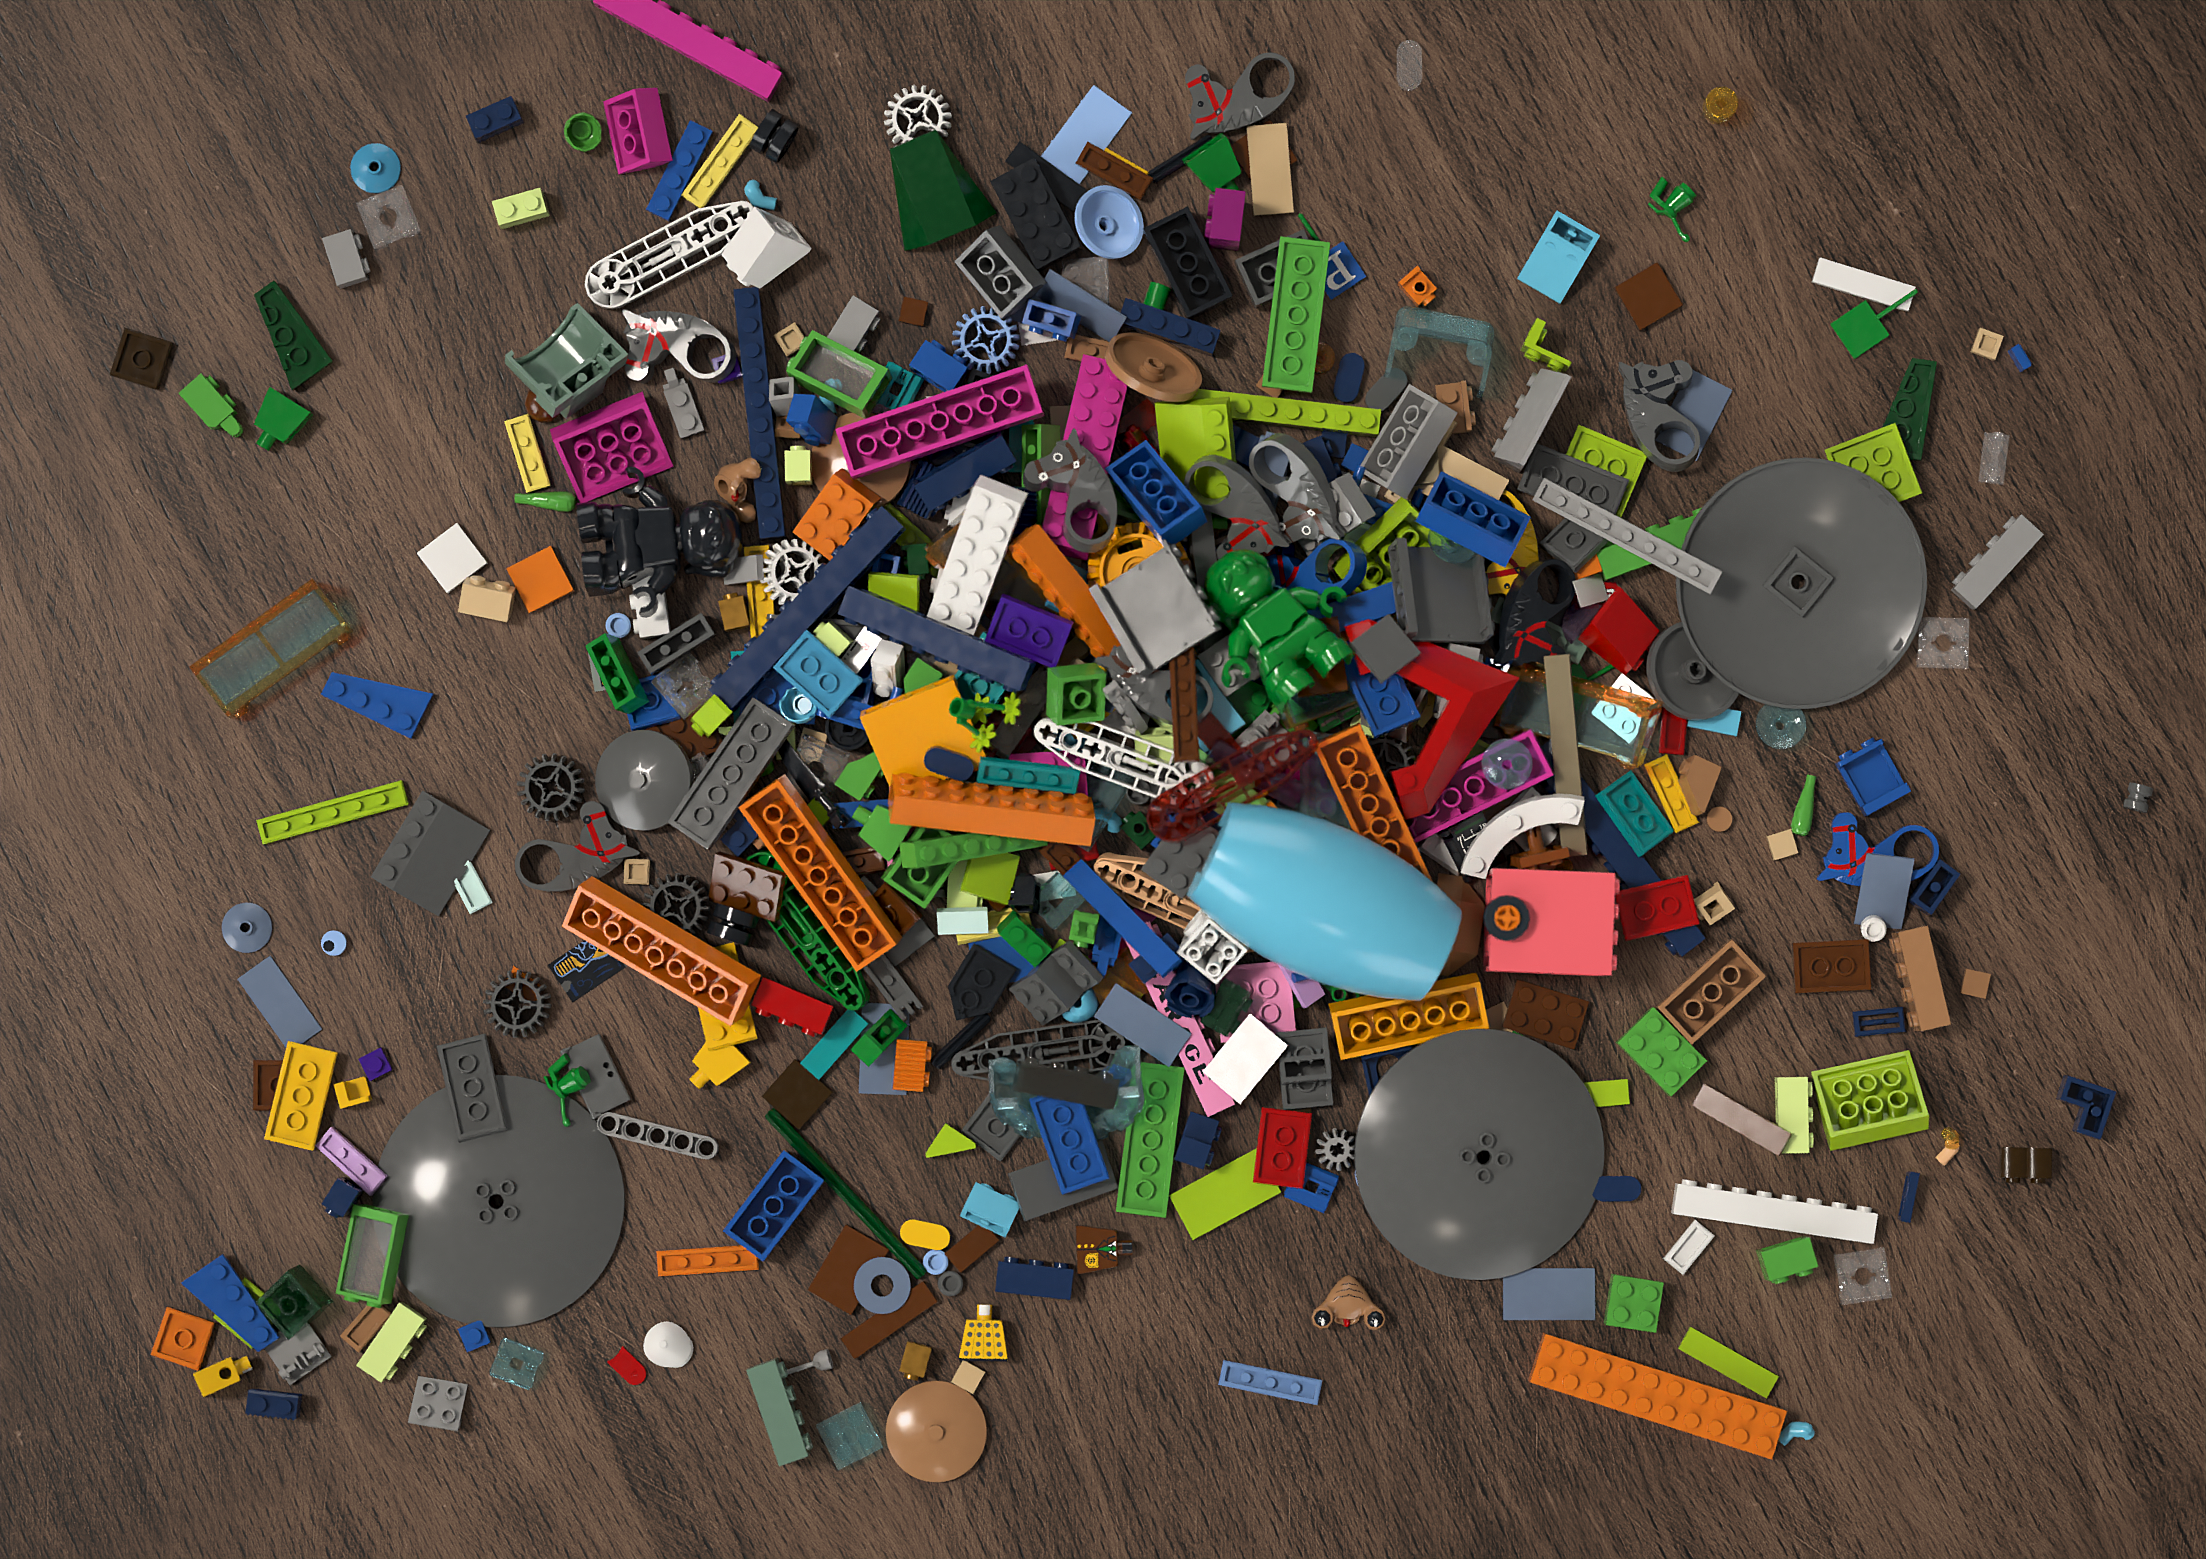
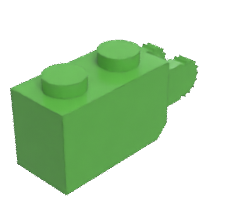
M200 373L179 392L180 396L208 427L219 430L222 427L232 437L239 438L244 430L234 417L237 414L233 408L236 406V403L227 394L222 396L217 388L220 385L211 375L206 378Z
M1074 910L1069 940L1074 941L1073 944L1076 947L1088 949L1089 944L1094 945L1099 914Z

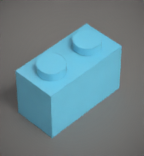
M975 1182L960 1217L1006 1237L1019 1210V1206L1014 1197L1007 1194L1002 1195L994 1191L987 1184Z

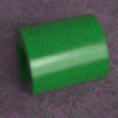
M1150 282L1143 304L1164 310L1171 288L1156 282Z

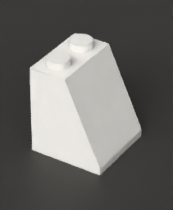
M754 206L721 255L728 262L727 267L738 275L737 280L748 287L753 285L762 288L808 254L812 248L790 222Z

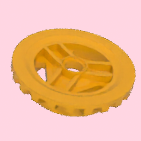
M1144 522L1125 523L1123 526L1115 527L1109 544L1102 550L1092 553L1088 561L1087 580L1089 587L1095 584L1102 587L1163 548L1162 544ZM1129 542H1142L1143 547L1122 554L1118 552V548ZM1180 542L1176 543L1183 555L1180 557V560H1189Z

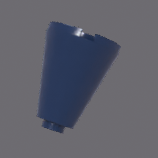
M1184 959L1165 990L1164 997L1168 1001L1167 1006L1174 1013L1186 1018H1192V1015L1199 1014L1200 1017L1206 1016L1211 1012L1215 1003L1214 982Z

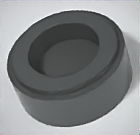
M946 1271L938 1279V1288L946 1296L957 1295L963 1287L962 1277L955 1271Z

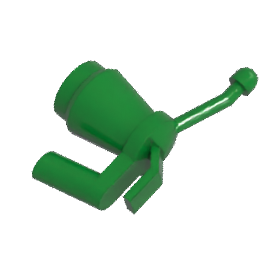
M1661 176L1649 197L1663 210H1657L1650 202L1648 206L1657 215H1665L1671 218L1682 240L1689 242V235L1682 232L1675 217L1678 212L1692 204L1693 199L1697 195L1682 182L1674 188L1666 202H1663L1659 197L1665 190L1668 182Z
M566 1053L548 1068L550 1076H544L547 1087L554 1090L555 1094L560 1098L562 1123L565 1127H568L571 1123L566 1117L565 1098L570 1093L585 1089L586 1085L590 1084L591 1079L586 1069L582 1066L572 1068L565 1076L560 1077L558 1072L570 1062V1058Z

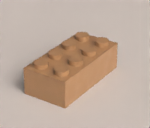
M1928 926L1891 933L1892 939H1889L1892 954L1896 953L1898 963L1895 964L1896 974L1898 978H1902L1904 988H1901L1903 1002L1908 1003L1910 1012L1906 1013L1909 1027H1914V1031H1924L1951 1025Z
M1730 939L1655 1008L1692 1045L1766 976L1741 948Z

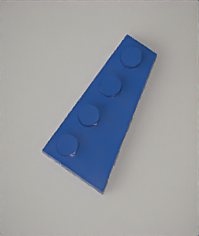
M334 672L331 673L321 693L322 696L410 739L413 738L434 695L433 693Z
M224 1254L181 1283L256 1351L260 1352L280 1338Z

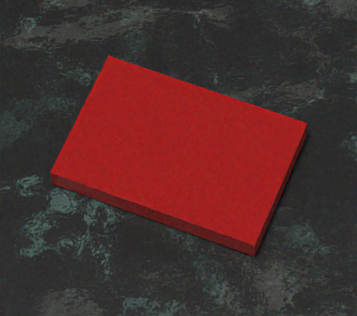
M1688 875L1621 890L1619 894L1614 895L1616 904L1619 907L1618 914L1625 941L1700 924Z
M1262 1107L1253 1183L1303 1189L1312 1113Z

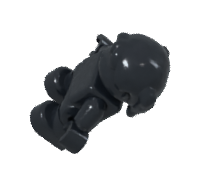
M628 467L625 469L628 477L636 478L639 482L636 487H625L622 492L628 498L639 497V501L645 507L637 509L619 504L614 506L610 504L598 505L595 502L577 504L578 527L582 543L605 540L606 553L597 550L582 552V571L585 588L589 597L613 594L620 589H626L651 576L647 582L648 587L641 586L632 591L637 599L642 596L650 598V603L645 607H641L639 611L640 617L647 618L655 614L658 609L656 596L658 594L662 595L675 583L678 571L682 567L681 553H684V557L689 563L684 567V572L687 575L696 573L712 578L729 575L733 571L735 559L742 549V527L737 514L728 505L718 500H704L695 505L687 506L682 511L680 523H678L667 495L650 485L647 486L645 477L640 469Z

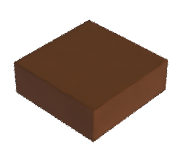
M904 297L899 322L923 327L928 301Z

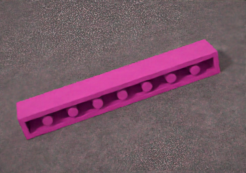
M593 0L594 5L768 103L783 78L782 72L779 71L781 67L771 61L764 63L758 60L759 55L747 48L745 51L740 50L736 47L737 43L726 36L723 39L715 36V31L704 24L701 27L692 23L694 20L692 17L683 12H680L678 15L670 11L672 7L661 0L657 3L652 0Z

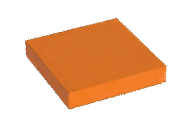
M552 546L506 568L529 614L574 591Z
M167 1307L151 1355L199 1371L216 1322Z

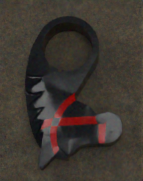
M1557 559L1536 561L1523 569L1515 578L1504 601L1499 627L1500 649L1493 660V664H1504L1507 662L1512 667L1522 666L1523 663H1529L1545 671L1544 656L1566 654L1562 647L1552 643V637L1545 628V623L1572 601L1576 592L1572 582L1576 580L1575 575L1565 562ZM1545 567L1550 568L1556 574L1559 583L1558 594L1552 603L1541 600L1543 598L1539 592L1537 593L1538 577Z

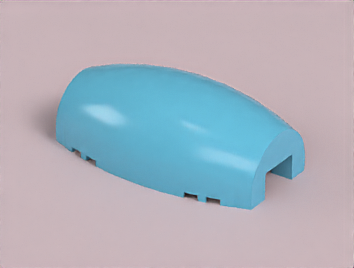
M1228 803L1218 825L1222 828L1202 872L1196 873L1187 893V896L1209 918L1261 956L1292 972L1322 984L1354 993L1388 999L1420 1001L1425 997L1447 960L1459 929L1462 914L1461 909L1435 883L1414 866L1385 847L1327 820L1296 811L1264 805Z

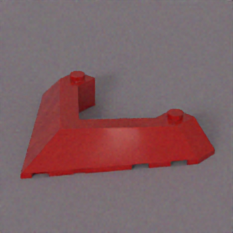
M1367 619L1345 626L1349 643L1377 622ZM1412 642L1421 654L1396 674L1447 701L1415 763L1390 771L1405 820L1431 811L1519 680V677L1429 642ZM1355 653L1354 659L1359 675L1371 672Z

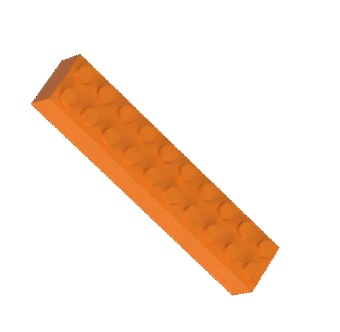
M1546 1333L1542 1335L1528 1379L1530 1383L1769 1459L1773 1458L1787 1413L1782 1408Z

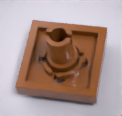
M1539 825L1526 830L1529 850L1507 855L1509 865L1515 866L1520 870H1536L1539 868L1538 864H1548V866L1563 863L1562 859L1570 857L1568 847L1556 844L1544 847L1541 826Z

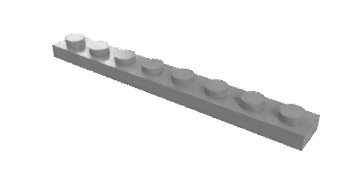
M1547 478L1543 479L1533 498V501L1709 594H1712L1723 571Z

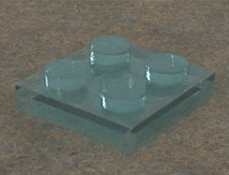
M861 1402L816 1424L838 1470L884 1447Z

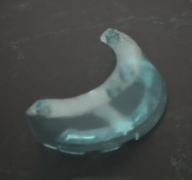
M1140 1046L1120 1048L1115 1052L1113 1061L1104 1071L1091 1078L1076 1081L1097 1141L1107 1138L1108 1133L1116 1129L1124 1130L1134 1122V1116L1142 1111L1144 1088ZM1002 1057L989 1060V1095L997 1118L1003 1125L1008 1124L1013 1127L1014 1133L1028 1139H1032L1033 1136L1042 1138L1029 1098L1075 1082L1044 1081L1028 1075L1013 1060Z

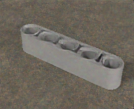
M606 1112L597 1120L599 1131L605 1135L701 1159H711L719 1151L718 1142L710 1136L614 1112ZM607 1116L613 1117L616 1121V1126L611 1131L603 1127V1120ZM632 1122L640 1126V1133L636 1137L630 1136L627 1132V1127ZM657 1128L665 1133V1138L661 1143L654 1142L651 1137L653 1130ZM681 1134L689 1138V1145L686 1149H681L676 1144V1139ZM710 1141L713 1144L714 1150L710 1155H705L701 1152L700 1146L702 1142Z

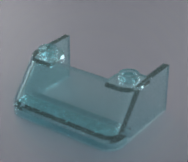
M1405 306L1399 309L1394 321L1384 378H1389L1395 349L1401 351L1411 350L1417 343L1418 335L1468 345L1466 351L1468 361L1473 365L1482 367L1476 396L1482 398L1492 355L1493 327L1485 321L1412 306Z

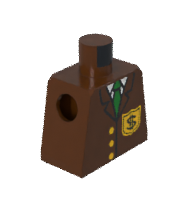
M1076 1225L1078 1274L1118 1266L1117 1256L1133 1255L1132 1240H1117L1116 1230Z

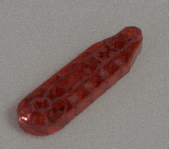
M1301 729L1259 738L1158 795L1151 802L1147 810L1149 829L1157 838L1167 843H1178L1194 836L1219 822L1224 813L1208 822L1205 821L1204 815L1220 806H1223L1225 810L1227 807L1225 803L1245 793L1247 800L1242 803L1251 804L1285 785L1317 751L1319 747L1318 737L1309 729ZM1303 738H1307L1309 740V746L1306 748L1302 745ZM1274 740V745L1255 754L1254 747ZM1294 744L1299 753L1296 754L1290 745ZM1250 750L1253 755L1251 758L1235 767L1232 765L1231 760ZM1281 750H1289V757L1286 760H1278L1277 755ZM1271 756L1272 760H1273L1277 765H1276V766H1273V765L1270 763L1271 761L1268 759V757ZM1228 762L1231 769L1211 779L1208 773ZM1261 762L1265 765L1264 772L1258 770V764ZM1288 768L1290 769V772L1281 781L1272 785L1270 778ZM1206 775L1208 782L1189 792L1186 785ZM1231 778H1234V780H1233V779L1230 780V781H1229L1228 783H1226L1225 785H1223V786L1217 788L1216 790L1214 789L1213 791H1211V794H1209V795H1207L1206 797L1202 798V796H1201L1202 794H1204V793L1208 792L1209 790L1215 788L1216 786H1218V785L1224 783L1225 781H1227V780H1229V779H1231ZM1265 781L1268 782L1269 788L1250 798L1247 791ZM1236 784L1238 785V787H1236L1235 789H1233V790L1229 791L1228 793H1226V794L1220 796L1219 798L1213 800L1212 802H1210V803H1208V804L1205 803L1206 800H1208V799H1210V798H1212V797L1215 798V797L1219 796V794H1221V793L1227 791L1228 789L1235 787ZM1181 788H1184L1186 794L1184 795L1176 791ZM1171 796H1175V805L1171 804ZM1196 798L1201 805L1198 809H1196L1195 804L1192 802ZM1192 805L1193 809L1183 812L1185 807ZM1171 812H1173L1176 815L1175 822H1171L1169 820V814ZM1200 818L1203 825L1197 827L1198 819ZM1184 824H1188L1189 826H1191V828L1188 829L1184 826Z

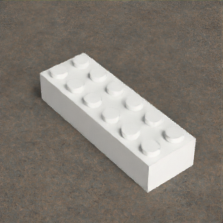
M980 475L972 490L927 617L972 635L975 634L981 623L1028 493Z

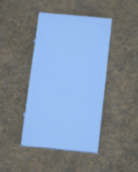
M1093 85L1056 137L1051 140L1050 145L1041 157L1080 184L1088 171L1075 163L1087 141L1105 150L1132 113Z

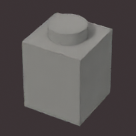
M794 376L770 379L769 402L777 417L788 415L793 395L801 394Z

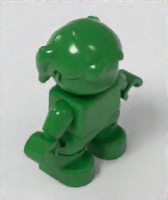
M1234 550L1226 553L1208 569L1203 588L1208 597L1205 599L1206 604L1209 608L1212 606L1220 617L1219 621L1224 623L1232 632L1228 638V658L1230 660L1224 664L1221 681L1225 687L1229 688L1232 682V677L1229 674L1231 670H1239L1242 672L1243 678L1249 679L1250 667L1245 661L1248 659L1249 652H1251L1255 658L1268 697L1283 714L1286 711L1288 702L1296 693L1306 686L1314 687L1315 681L1306 671L1310 666L1313 665L1324 679L1327 677L1328 672L1342 659L1348 665L1351 664L1355 652L1342 638L1339 639L1335 633L1329 631L1323 622L1309 615L1306 611L1316 610V607H1318L1322 615L1331 619L1333 608L1327 605L1326 600L1336 599L1339 603L1346 602L1347 595L1342 588L1336 586L1326 588L1321 595L1316 590L1300 586L1290 590L1281 588L1275 591V578L1267 559L1253 550ZM1241 618L1238 625L1235 619Z

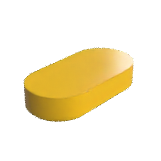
M911 1219L906 1221L900 1229L902 1240L914 1246L941 1250L950 1241V1233L947 1228L934 1223Z

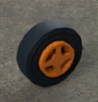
M1510 895L1499 896L1492 900L1484 913V924L1488 932L1496 939L1503 941L1515 940L1522 936L1527 930L1530 921L1529 910L1525 903L1519 898Z

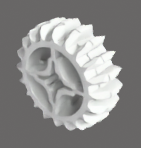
M913 85L911 94H908L906 88L902 89L903 98L897 93L894 94L897 104L892 101L888 102V106L893 111L886 110L884 114L892 119L885 120L884 124L885 126H893L887 130V134H896L892 139L894 144L902 140V144L914 139L912 138L913 135L915 136L917 131L921 129L927 131L936 129L939 135L943 137L948 136V133L943 128H951V123L944 120L950 119L952 115L949 112L943 113V111L949 108L948 103L940 105L944 99L942 95L934 99L935 89L930 90L927 95L926 86H922L921 93H917V88ZM914 100L923 101L916 109L903 107ZM930 105L934 106L938 112V125L932 123L926 116ZM923 113L922 120H925V123L918 122L913 126L914 119H911V116L918 117L919 114ZM898 114L903 115L909 121L906 134L898 127Z
M792 539L790 544L787 540L781 541V546L778 543L773 545L774 552L771 550L765 552L769 559H763V565L766 566V568H763V572L766 577L760 580V583L767 582L768 586L764 588V592L772 590L773 593L770 599L775 600L779 596L778 602L780 605H783L789 599L793 601L798 593H790L781 587L782 584L788 582L798 589L806 582L804 578L805 571L808 568L810 569V583L816 576L814 574L815 570L822 564H818L817 561L822 555H813L815 549L812 547L806 550L807 543L805 541H802L798 546L797 539ZM786 553L797 554L805 561L797 564L792 558H788ZM778 560H780L781 574L776 578L775 568ZM800 568L796 571V577H789L784 579L789 575L791 569Z

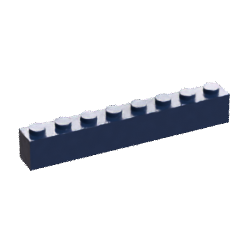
M857 585L848 586L838 614L845 617L844 621L856 626L861 623L867 626V631L876 635H881L882 632L890 636V641L903 645L904 642L912 645V650L924 655L926 652L935 655V660L944 664H948L950 661L958 665V670L971 674L972 671L980 674V679L985 682L994 684V681L1003 684L1002 688L1009 692L1017 693V690H1026L1037 663L988 643L965 631L927 617L925 614Z

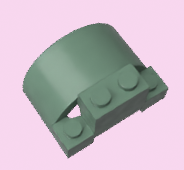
M577 303L570 308L564 321L545 342L520 358H513L514 352L511 350L505 355V364L537 396L536 402L552 418L560 413L567 419L603 393L607 378L626 364L629 354Z

